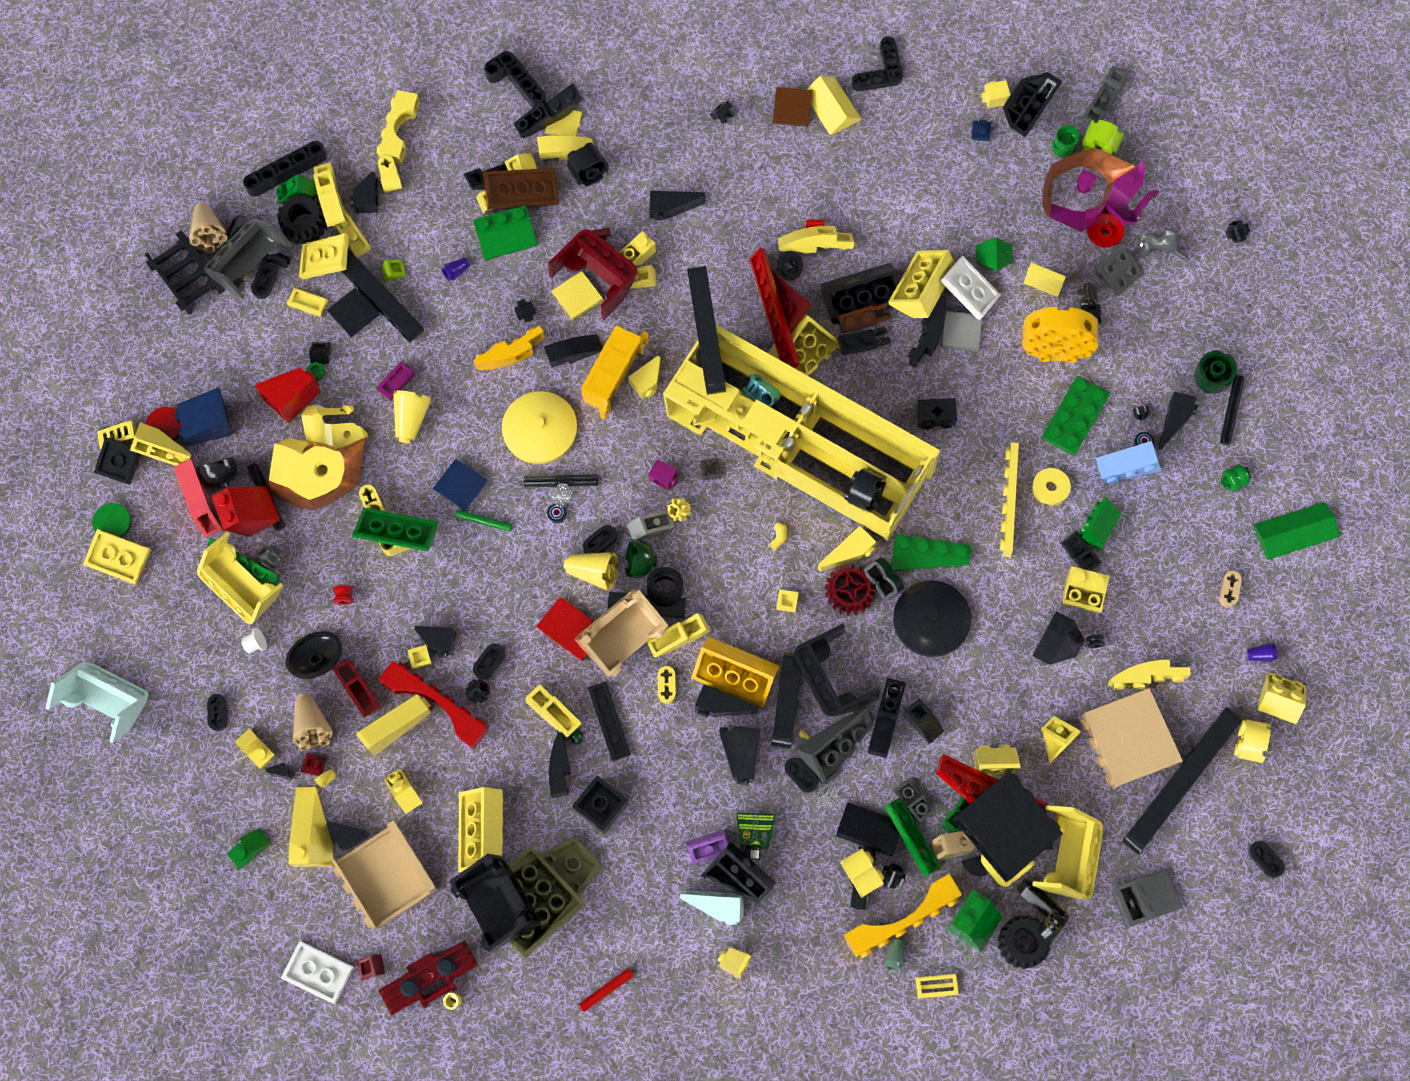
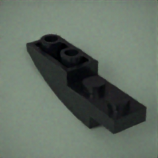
M572 83L547 103H539L513 124L522 138L531 136L573 112L571 108L584 98L576 85Z
M941 296L939 301H937L929 318H923L921 322L923 325L921 332L923 333L918 340L919 345L917 348L913 347L908 355L910 358L909 365L914 368L924 354L931 357L939 343L946 316V300L944 296Z
M887 678L867 753L887 758L906 686L905 682Z

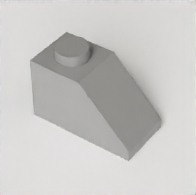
M668 510L639 516L627 524L632 539L645 540L673 529L675 524L669 516Z

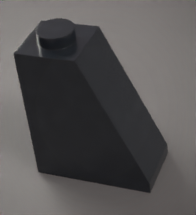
M1056 611L1032 656L1049 665L1076 658L1084 638L1075 621Z
M735 726L731 731H728V728L721 727L719 736L732 779L737 781L739 785L753 783L759 729Z

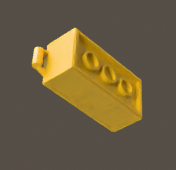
M614 327L583 383L581 390L584 402L598 408L602 419H606L608 413H611L610 403L638 353L643 354V349L649 342L647 332H642L640 337L621 327Z

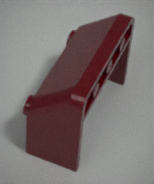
M589 229L581 230L548 262L549 276L551 278L564 266L573 272H577L584 266H587L611 286L606 293L607 299L601 304V319L603 320L624 301L637 277L636 266Z

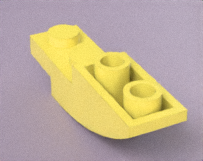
M331 162L314 167V181L327 226L345 222L341 197L337 189Z
M815 226L800 229L778 238V245L780 251L783 252L794 251L809 254L816 253L817 247L824 249L831 247L841 250L853 249L854 240L852 233H837L835 226Z
M1170 660L1145 662L1130 667L1111 678L1108 682V687H1114L1116 690H1123L1126 687L1143 690L1150 685L1151 679H1153V682H1164L1165 679H1173V682H1184L1190 676V667H1170Z

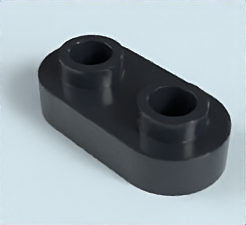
M265 263L258 268L251 285V291L257 299H265L271 293L277 278V271L272 264ZM260 289H265L264 292H259Z
M604 525L589 536L583 543L584 553L604 552L617 539L615 528L610 525ZM610 534L611 537L609 539H605L604 535ZM590 546H596L594 551L589 550Z
M490 644L474 663L473 673L478 679L486 680L490 678L503 661L505 652L502 646ZM493 652L499 653L496 658L492 657ZM485 667L487 668V671L485 673H481L480 669Z
M794 757L787 760L785 763V773L802 792H814L818 786V779L801 759ZM793 765H796L798 767V771L793 772L791 770V767ZM810 780L812 784L807 787L804 785V782Z
M1256 841L1250 845L1248 850L1250 858L1266 876L1276 878L1283 874L1285 870L1283 861L1267 843ZM1256 849H1260L1262 851L1261 856L1256 854ZM1270 864L1276 867L1275 871L1270 870Z

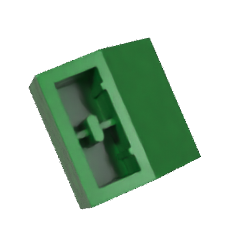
M1104 497L1101 502H1096L1080 531L1083 534L1081 538L1084 542L1100 551L1121 515V512L1108 498Z

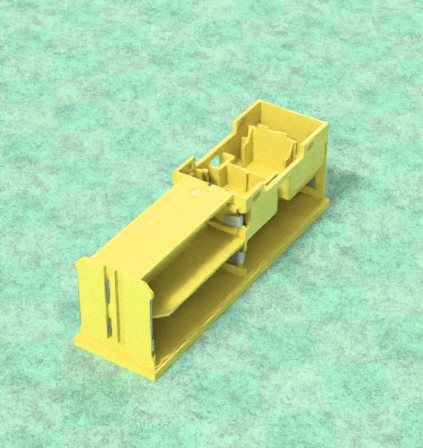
M717 324L716 330L721 362L750 378L751 374L760 375L765 381L780 391L781 397L801 407V410L795 419L792 420L757 399L754 401L747 397L741 390L725 382L726 392L707 395L699 342L697 340L663 393L667 417L699 435H702L707 427L757 455L759 458L755 462L754 467L775 479H778V477L888 541L925 480L931 479L934 475L940 450ZM819 419H822L913 472L907 482L903 483L812 430ZM696 424H699L701 427L700 429H698L694 426H696ZM733 428L734 430L745 435L746 439L742 440L738 438L737 436L731 434L729 430ZM801 450L852 479L855 471L859 472L861 468L865 467L886 477V480L883 481L886 483L882 497L891 501L893 505L886 516L875 510L871 513L849 504L844 499L845 493L792 464L793 460ZM762 461L772 466L771 469L769 470L768 468L762 466Z

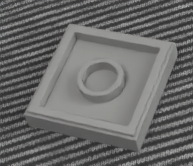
M946 311L941 348L978 352L982 318L978 320L973 314Z

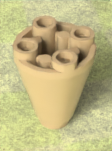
M200 202L196 204L193 211L189 233L190 244L206 253H213L225 243L227 234L212 208L207 203Z
M308 693L298 695L294 705V744L299 747L300 751L309 750L311 747L329 745L333 731L315 700Z

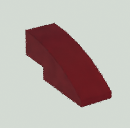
M349 657L332 668L364 718L380 708L379 703Z

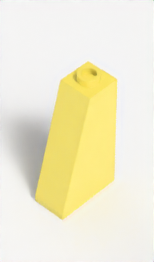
M416 694L357 732L356 735L372 755L376 756L430 715L431 712L428 708L431 705L425 697L420 699Z

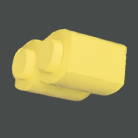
M860 849L842 860L841 865L857 892L863 898L884 884L882 881L884 876L879 869L875 870L873 867V858L870 853Z

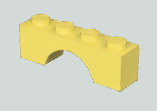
M397 90L396 95L392 97L391 112L387 113V125L382 130V142L377 146V154H379L380 158L388 155L393 158L395 164L402 165L406 147L404 141L397 137V130L403 122L416 118L420 105L418 94Z

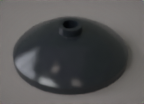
M318 631L310 633L295 642L289 649L285 661L286 667L291 675L299 679H312L329 672L340 659L342 644L339 638L331 632Z

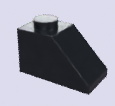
M371 172L353 189V196H350L351 207H354L356 213L378 212V178L375 172Z
M415 626L416 633L430 650L437 654V657L447 658L448 655H454L456 638L454 628Z

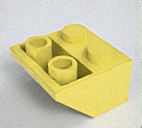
M1071 566L1063 591V604L1101 613L1110 576Z
M1268 672L1259 698L1258 710L1297 724L1306 706V686L1299 681H1291L1280 674Z

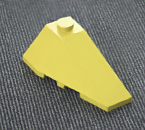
M296 787L289 842V865L292 867L333 866L334 845L317 788Z

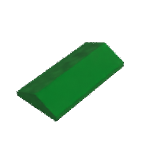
M1325 502L1253 525L1267 560L1340 537L1335 516Z
M363 508L352 537L428 552L434 543L438 521Z

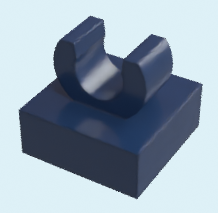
M987 120L973 121L971 140L989 141L991 122H987Z

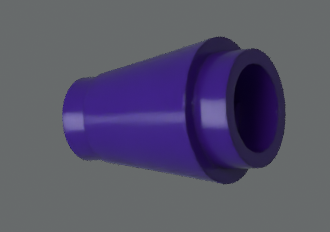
M464 257L445 264L442 268V273L448 281L455 280L470 267V264Z
M1267 643L1247 649L1248 660L1263 662L1277 660L1276 645Z

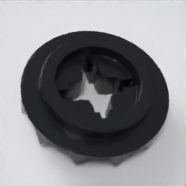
M785 251L783 254H780L779 259L776 261V270L779 272V275L784 280L791 281L797 279L803 270V261L800 255L794 251ZM790 262V265L794 268L788 269L785 263Z

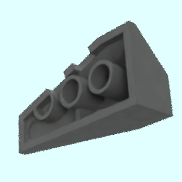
M866 707L859 709L810 737L797 748L801 760L823 785L826 786L843 769L841 765L847 757L850 758L853 752L851 750L856 742H861L872 726L873 721Z

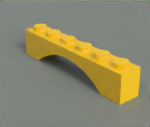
M948 874L931 884L922 904L905 919L882 926L861 924L844 934V938L855 957L861 956V958H864L872 953L871 949L878 945L881 948L890 943L889 938L894 935L899 938L907 933L906 928L911 925L916 928L925 922L923 918L929 915L933 918L942 912V907L948 905L950 908L959 903L958 898L962 894L951 875Z

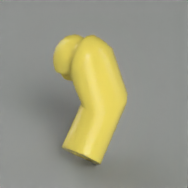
M781 522L775 524L776 538L769 543V546L774 551L785 543L788 538V528Z

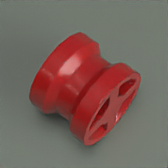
M338 585L333 587V592L335 593L333 603L336 605L352 604V586Z

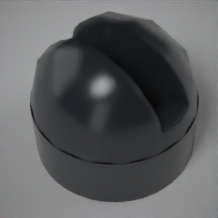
M1147 406L1132 409L1133 415L1137 420L1141 421L1142 417L1146 419L1149 415Z

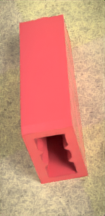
M190 459L174 466L173 468L191 517L204 537L223 530L199 472L192 460Z

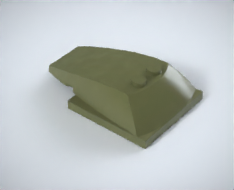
M575 836L551 848V851L545 854H539L531 845L509 864L541 922V925L510 942V945L524 960L586 905L580 898V895L601 864Z

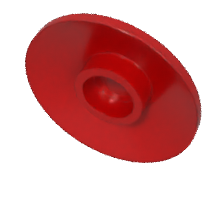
M1101 214L1097 222L1087 228V235L1089 240L1096 246L1109 248L1117 245L1122 240L1124 226L1114 215Z

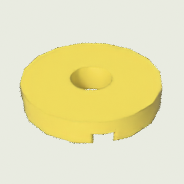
M1055 468L1043 469L1037 473L1032 484V491L1036 499L1049 506L1059 505L1064 502L1071 488L1067 475ZM1054 483L1057 489L1049 491L1046 484Z

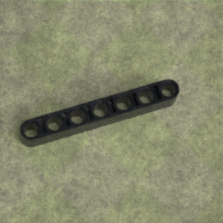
M348 249L346 270H343L342 273L400 334L411 343L424 332L423 327Z
M707 267L688 268L687 272L707 395L726 392Z

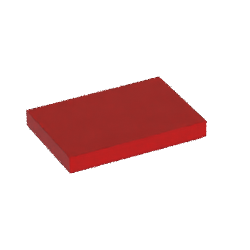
M559 597L536 628L581 662L588 656L575 641V638L594 621Z

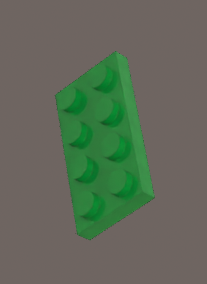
M1076 376L1041 439L1075 456L1109 397L1110 392Z

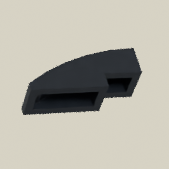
M597 334L569 338L544 346L551 368L569 362V364L598 354L603 349Z
M557 733L550 755L549 786L552 798L568 795L564 776L571 774L562 733Z

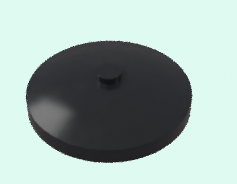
M923 581L910 586L899 597L893 613V624L898 638L909 650L925 657H940L952 653L965 641L971 627V611L964 596L953 586L940 581Z

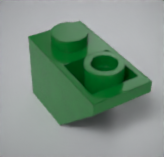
M298 174L277 187V204H282L283 201L287 202L288 197L294 198L296 194H299V196L306 194L307 197L312 196L315 198V181Z

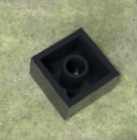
M597 775L575 801L572 808L601 833L605 834L629 805V801Z

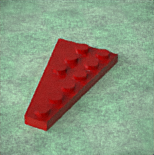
M945 754L940 756L936 774L970 804L998 781V779ZM1035 797L1033 798L1039 805H1042L1046 809L1048 803L1043 802Z

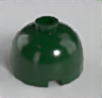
M631 539L632 542L628 543L625 560H628L629 569L625 568V574L627 577L641 578L649 574L652 567L656 566L657 555H654L653 548L647 542Z

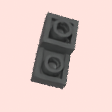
M909 778L892 790L898 799L902 798L910 814L918 823L935 811Z

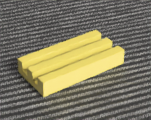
M956 974L915 977L918 999L959 995ZM953 979V983L921 985L920 983L921 981ZM954 987V991L922 993L921 991L925 989Z

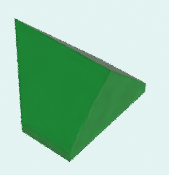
M997 237L975 246L976 263L996 271L1013 263L1012 245Z

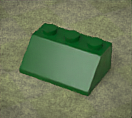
M526 205L473 219L485 261L537 246Z

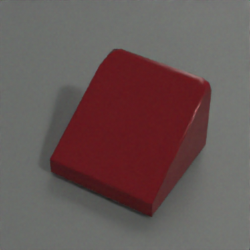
M381 954L370 955L357 960L361 980L385 974Z

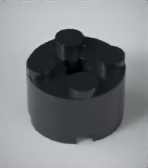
M587 143L584 147L571 151L567 155V168L580 186L581 184L591 186L599 182L603 178L602 174L605 171L607 173L609 170L607 161L593 143Z
M865 467L861 468L859 472L855 471L851 482H853L852 487L847 490L844 499L849 504L871 513L875 508L872 506L873 503H878L886 486V483L883 481L886 480V477Z

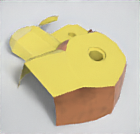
M315 404L306 407L301 415L306 441L290 438L274 444L269 476L271 495L290 505L316 510L339 499L359 484L365 439H368V433L354 423L325 424L322 419L324 415L350 414L354 410L353 406L343 405L342 408H324Z

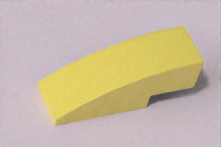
M556 135L537 137L540 160L551 158L566 160L568 159L567 155L571 151H576L587 143H593L592 138Z
M697 613L687 620L667 628L666 633L660 638H650L647 644L654 658H657L711 631L703 615Z
M540 684L525 699V702L567 738L582 724L555 696L552 697Z

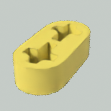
M664 666L658 671V697L664 704L672 703L676 697L675 671L670 666ZM665 671L672 675L668 678L669 683H665V678L661 677ZM665 687H669V693L672 694L669 696V699L661 696V694L665 693Z

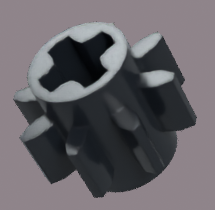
M1241 220L1229 223V227L1225 231L1227 239H1232L1234 243L1245 241L1247 235H1249L1248 232H1250L1248 223L1244 224Z
M524 298L517 301V307H514L519 321L523 319L527 323L534 320L532 315L536 314V311L531 301L527 302Z
M473 679L467 683L469 687L465 689L466 697L476 704L488 699L487 695L490 694V688L485 681Z
M891 863L889 867L884 865L881 872L884 876V885L891 889H895L897 885L902 887L906 874L903 873L904 869L895 863Z

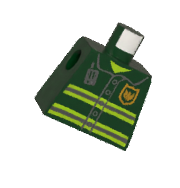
M737 813L736 819L740 847L749 848V858L751 860H760L761 849H769L775 814Z

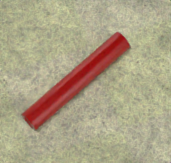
M627 968L578 1005L583 1012L587 1011L634 977L633 973Z

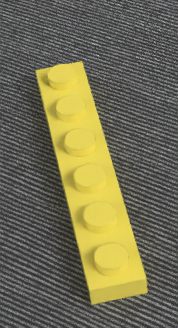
M1011 442L1009 449L1005 450V460H1008V467L1005 466L1004 478H1007V485L1004 484L1003 496H1006V503L1003 502L1002 514H1005V521H1001V532H1004V539H1000V550H1003V557H1011L1013 552L1019 443Z

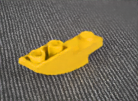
M538 326L529 329L521 338L514 339L509 346L505 341L495 343L490 350L480 353L473 360L476 369L490 370L506 367L534 354L532 346L545 338L544 332Z

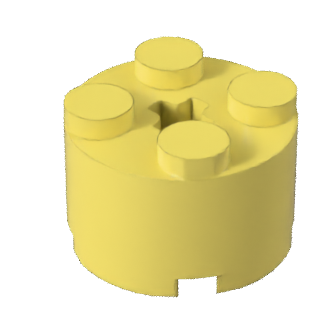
M1249 719L1242 720L1237 735L1241 739L1238 740V744L1236 743L1234 755L1241 759L1263 763L1265 759L1263 751H1267L1271 724Z

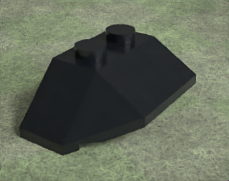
M1049 72L1022 78L1002 107L1010 128L1026 138L1062 81Z

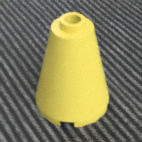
M394 391L396 438H399V442L410 444V441L415 440L431 403V397L422 394L420 398V395H416L414 392Z
M615 552L572 554L565 559L564 569L574 577L609 591V588H613L617 581L619 570L616 569V563L619 564V557Z

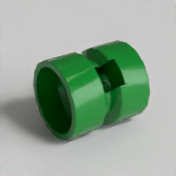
M1064 125L1057 130L1052 145L1055 155L1065 158L1074 154L1079 140L1077 129L1070 125Z

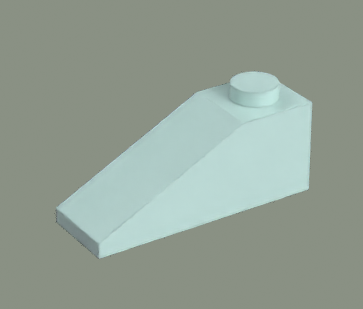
M684 890L680 894L682 900L719 921H725L726 924L735 925L743 919L744 897L737 893Z

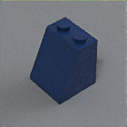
M215 388L177 404L178 411H175L177 423L180 422L182 427L178 431L180 439H184L186 445L231 436L225 403L220 388Z

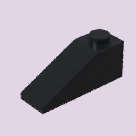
M650 191V218L658 221L669 219L705 204V192Z
M1174 391L1170 398L1158 449L1162 450L1189 421L1191 416H1195L1198 405L1195 404L1197 397Z
M703 685L695 704V710L698 711L697 714L706 718L708 716L722 717L757 714L759 706L707 685Z

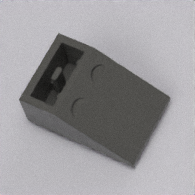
M1167 869L1110 890L1126 929L1183 908Z

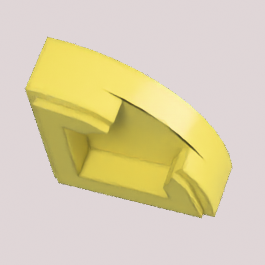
M328 770L314 781L321 788H325L337 777V774L333 770Z

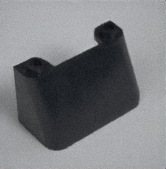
M486 854L449 881L452 894L456 898L464 899L481 927L483 934L481 935L480 944L488 952H494L541 925L537 913L510 866L502 856Z

